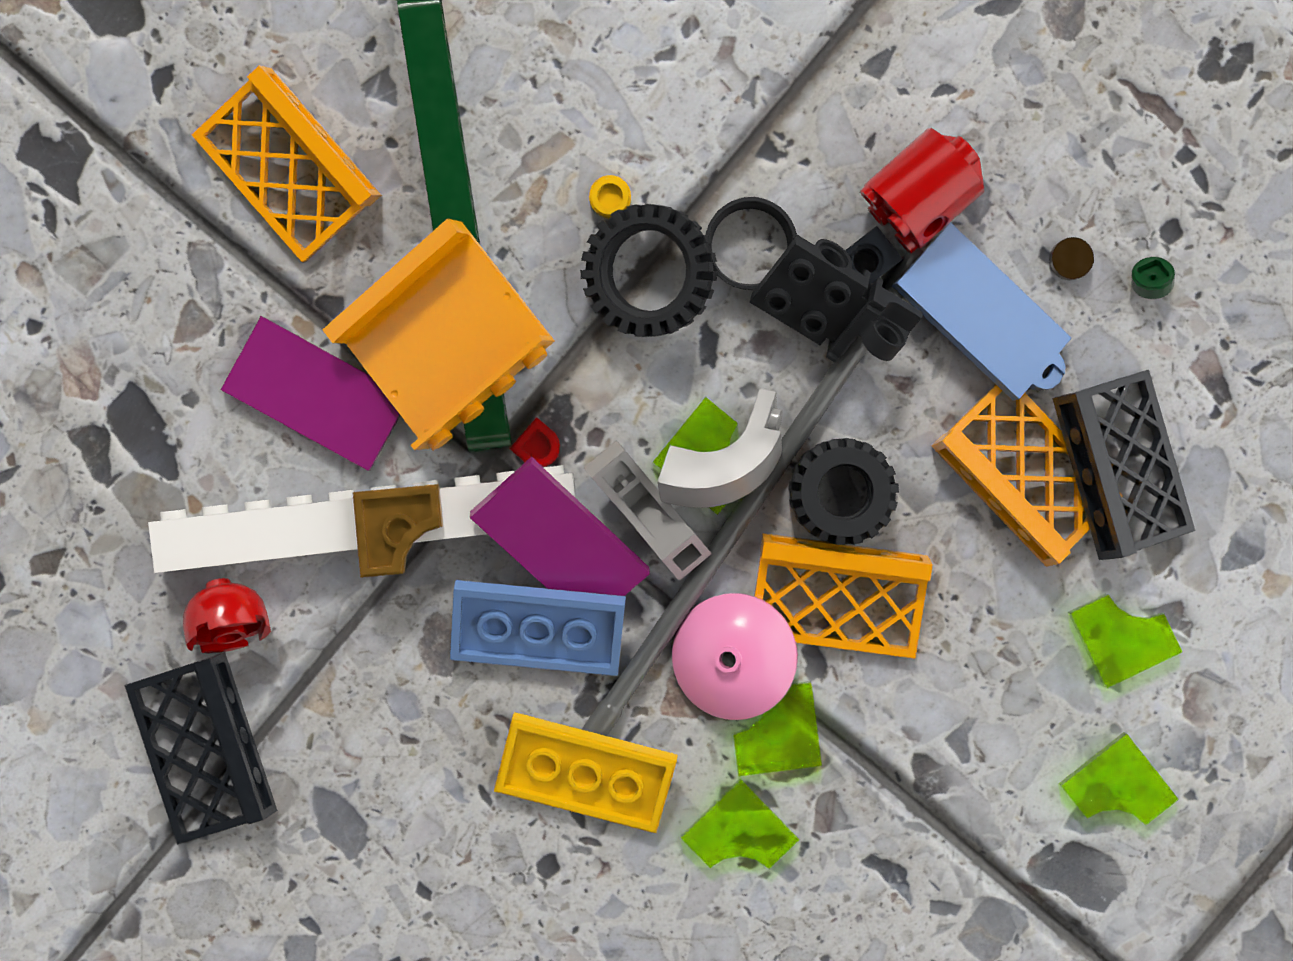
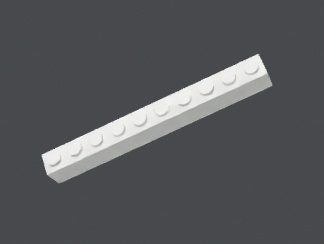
M563 465L544 467L547 472L576 498L574 473L564 474ZM515 471L496 473L497 481L480 483V475L454 478L455 486L440 488L443 527L427 531L414 543L487 534L470 519V511ZM438 480L412 483V485H434L438 484ZM396 485L372 487L370 490L396 488ZM354 490L329 492V501L313 503L312 495L286 497L287 506L273 508L270 506V499L244 502L245 511L229 513L228 504L202 507L203 516L187 517L186 509L160 512L161 521L148 522L154 573L356 550L358 547L352 494Z

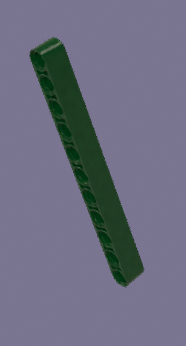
M397 0L433 231L446 219L461 221L480 244L442 0ZM504 393L498 397H495L493 394L482 403L484 407L483 412L469 423L464 424L469 453L511 447L512 445Z

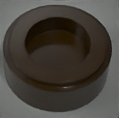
M1069 237L1063 239L1050 252V267L1054 274L1061 279L1070 281L1085 276L1093 266V250L1081 238Z

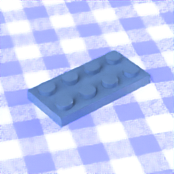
M456 580L453 592L450 660L618 676L626 596Z

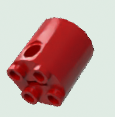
M927 128L865 183L860 193L870 205L867 209L874 219L883 227L890 223L897 232L894 235L897 241L907 252L912 254L916 249H921L984 193L980 158L971 145L962 137L941 135L936 130Z

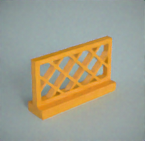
M259 65L247 76L249 81L207 119L192 136L300 261L306 262L366 206H371L382 195L272 68ZM252 93L263 103L262 122L241 121L242 102ZM233 112V120H224ZM272 114L279 123L270 122V115ZM219 124L233 125L232 150H219L207 137ZM241 125L262 127L261 152L240 151ZM270 127L284 128L291 136L290 154L269 153ZM298 145L307 155L298 154ZM223 154L232 155L231 163ZM240 156L261 157L260 182L246 181L239 174ZM269 157L290 159L289 184L268 183ZM298 159L312 160L318 167V186L297 185ZM326 177L335 187L326 186ZM251 186L259 187V195ZM268 187L288 189L287 214L273 213L267 206ZM296 189L317 190L316 216L295 214ZM325 191L340 192L351 206L339 217L324 216ZM279 218L287 219V228ZM295 219L316 221V238L306 248L295 238ZM324 221L333 222L324 230Z
M995 384L947 433L938 438L931 447L1046 567L1060 564L1071 553L1069 550L1090 530L1087 518L1083 521L1085 510L1082 507V500L1075 476L1053 477V453H1066L1068 455L1062 431L1026 393L1016 400V416H995V398L1002 392ZM987 407V415H979ZM1024 409L1031 417H1024ZM971 421L987 422V445L973 444L961 431ZM995 422L1016 423V446L996 445ZM1024 423H1038L1045 430V447L1024 446ZM1053 440H1054L1060 447H1053ZM980 451H988V459ZM996 451L1016 452V475H1002L996 468ZM1024 452L1045 453V476H1025ZM1009 481H1016V488ZM1025 482H1045V506H1032L1025 499ZM1054 483H1074V507L1054 506ZM1039 512H1045V519ZM1054 512L1074 513V531L1065 540L1054 529Z
M762 533L754 597L763 600L764 589L767 590L771 597L765 600V602L770 605L776 602L788 617L787 623L789 626L794 625L798 632L792 631L796 643L916 658L927 584L931 579L933 567L928 555L847 544L836 545L825 541ZM768 564L786 567L795 579L775 592L766 581ZM794 568L806 569V571L799 575ZM817 571L828 572L836 585L817 598L804 581ZM836 574L848 576L841 581ZM858 577L870 578L878 590L861 603H858L846 586ZM877 579L888 580L890 582L882 586ZM901 582L917 584L915 599L902 609L897 606L887 593ZM800 584L813 602L793 616L780 598ZM842 590L854 608L834 621L822 604ZM884 596L896 613L876 627L864 609ZM818 608L830 625L818 634L806 633L798 621ZM913 610L910 623L905 615ZM859 613L871 628V631L859 640L849 639L840 626ZM901 619L910 630L907 646L889 644L881 632ZM833 631H836L839 637L828 635L831 634ZM877 636L881 643L871 642L870 640Z

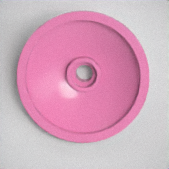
M728 593L714 596L701 602L687 614L675 634L672 648V663L679 686L693 704L704 712L718 718L743 720L765 713L782 700L794 680L797 670L798 653L793 632L778 610L757 597L741 593ZM724 652H731L735 656L736 662L733 667H728L723 663L722 656Z

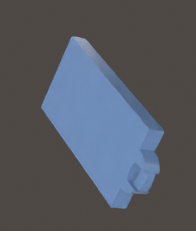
M951 222L939 232L935 240L903 276L898 278L892 285L911 305L923 312L922 315L1013 401L1020 399L1028 388L1036 391L1054 388L1060 383L1065 374V363L1059 352L1072 337ZM1047 367H1049V373L1045 378H1043L1042 374Z

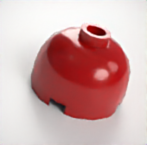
M219 578L205 584L206 588L197 592L188 602L183 614V630L186 645L190 651H193L194 645H200L201 653L208 654L241 649L249 646L248 641L244 638L258 633L259 641H261L271 632L267 610L262 598L255 590L242 584L231 583V580L228 578Z

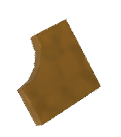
M439 484L352 492L360 578L404 574L406 557L414 542L427 531L443 527Z

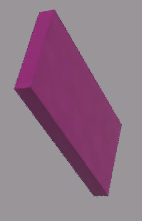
M260 316L220 389L367 471H371L401 416L369 374L263 316Z
M533 457L529 458L470 511V519L547 589L625 596L650 575L649 566Z

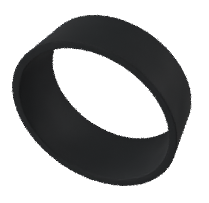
M759 197L739 198L724 205L711 219L705 234L712 243L714 233L724 218L739 210L756 209L768 213L778 221L784 230L787 248L797 236L795 226L788 214L777 204ZM711 244V245H709V248H710V251H711V253H712V244ZM713 262V271H717V276L733 287L743 290H755L760 284H742L733 281L725 276L716 263Z

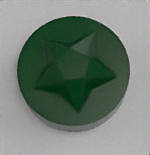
M1144 258L1138 261L1132 269V288L1135 293L1143 298H1162L1168 295L1174 287V267L1163 258Z

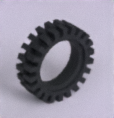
M656 204L627 206L625 210H617L611 213L612 217L609 220H602L596 226L599 231L596 234H591L587 240V243L591 245L588 251H583L581 261H586V269L580 270L581 279H586L587 288H583L586 298L591 297L594 304L591 305V308L595 314L601 313L604 316L602 321L608 326H615L618 328L617 331L624 334H633L635 337H655L672 334L679 331L680 328L693 323V318L696 315L702 314L706 309L704 304L707 299L712 298L714 290L711 289L712 282L717 281V271H713V262H717L716 255L711 253L709 245L712 243L709 237L703 235L700 231L702 227L696 221H691L688 218L689 215L682 211ZM650 230L658 231L671 238L681 250L686 264V277L678 296L667 306L653 311L642 310L630 305L620 295L613 278V263L621 245L631 236Z

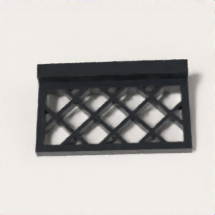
M1149 370L1052 398L1099 560L1124 558L1137 553L1138 550L1195 531ZM1138 382L1142 396L1138 408L1124 400L1130 384ZM1117 388L1116 393L1110 391ZM1099 394L1111 402L1104 419L1096 413L1092 399L1093 395ZM1119 409L1134 417L1127 434L1113 426ZM1142 423L1151 428L1154 437L1150 449L1136 441ZM1108 434L1123 443L1116 460L1108 455L1105 444ZM1131 449L1145 457L1139 474L1124 466ZM1154 464L1161 467L1164 472L1165 481L1161 489L1147 481ZM1120 475L1135 483L1128 500L1122 498L1119 493L1117 482ZM1143 489L1157 498L1150 515L1136 507ZM1166 504L1174 508L1179 526L1170 529L1159 521ZM1132 515L1146 523L1141 538L1133 541L1129 527Z
M225 652L124 685L177 845L246 823L249 825L262 821L278 811ZM194 671L201 688L195 700L177 691L183 675ZM173 679L170 686L162 683L163 681ZM152 686L166 694L157 712L145 706L140 689ZM172 698L191 708L183 726L164 716ZM198 712L211 718L214 729L209 740L190 731ZM160 724L179 734L171 752L157 744L155 734ZM185 738L204 747L196 766L177 756ZM211 752L225 760L227 770L222 780L203 770ZM173 764L192 774L184 792L170 783L168 774ZM198 778L218 788L210 806L190 796ZM230 779H231V781H232L233 786H231L230 784H228L229 781H230ZM224 792L238 799L242 815L230 818L216 810ZM186 804L205 813L200 827L191 831H186L181 816ZM212 818L219 821L209 825Z

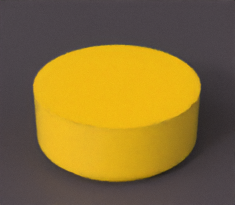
M614 175L600 177L591 186L589 192L590 205L597 215L610 219L612 217L611 213L617 210H625L627 206H630V188L620 177Z

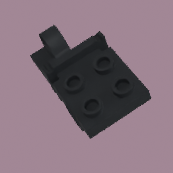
M799 235L795 237L752 292L749 302L820 346L826 338L829 339L826 358L833 362L839 360L858 336L861 337L865 348L873 356L883 361L892 360L906 344L910 331L922 319L923 314L917 308L884 289L881 278L877 277L872 285L869 284L871 272L865 269L860 274L852 269L850 256L837 243L827 239H820L813 245Z

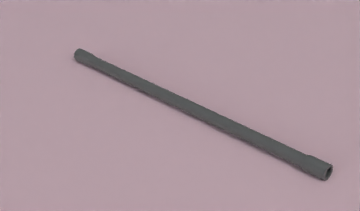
M918 248L912 254L906 252L902 257L903 260L898 263L890 275V280L884 289L903 299V296L892 285L898 278L903 276L924 251ZM860 336L855 339L839 360L832 364L782 437V454L772 473L759 487L740 499L708 546V550L712 554L691 571L606 698L600 701L582 730L608 736L621 717L623 708L866 353L867 349Z

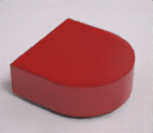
M536 417L509 449L524 462L533 457L542 467H546L557 459L560 452V441L556 433Z

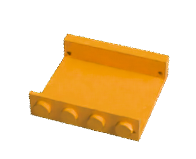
M446 219L322 329L332 343H344L349 347L418 438L411 444L414 450L431 448L434 451L446 444L453 437L450 431L461 421L464 424L469 423L479 416L484 410L483 402L493 394L495 397H498L508 391L516 383L514 376L525 366L527 369H531L547 357L545 349L555 342L461 221Z

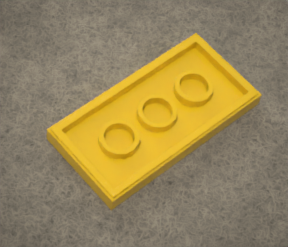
M514 712L494 792L657 833L678 755Z

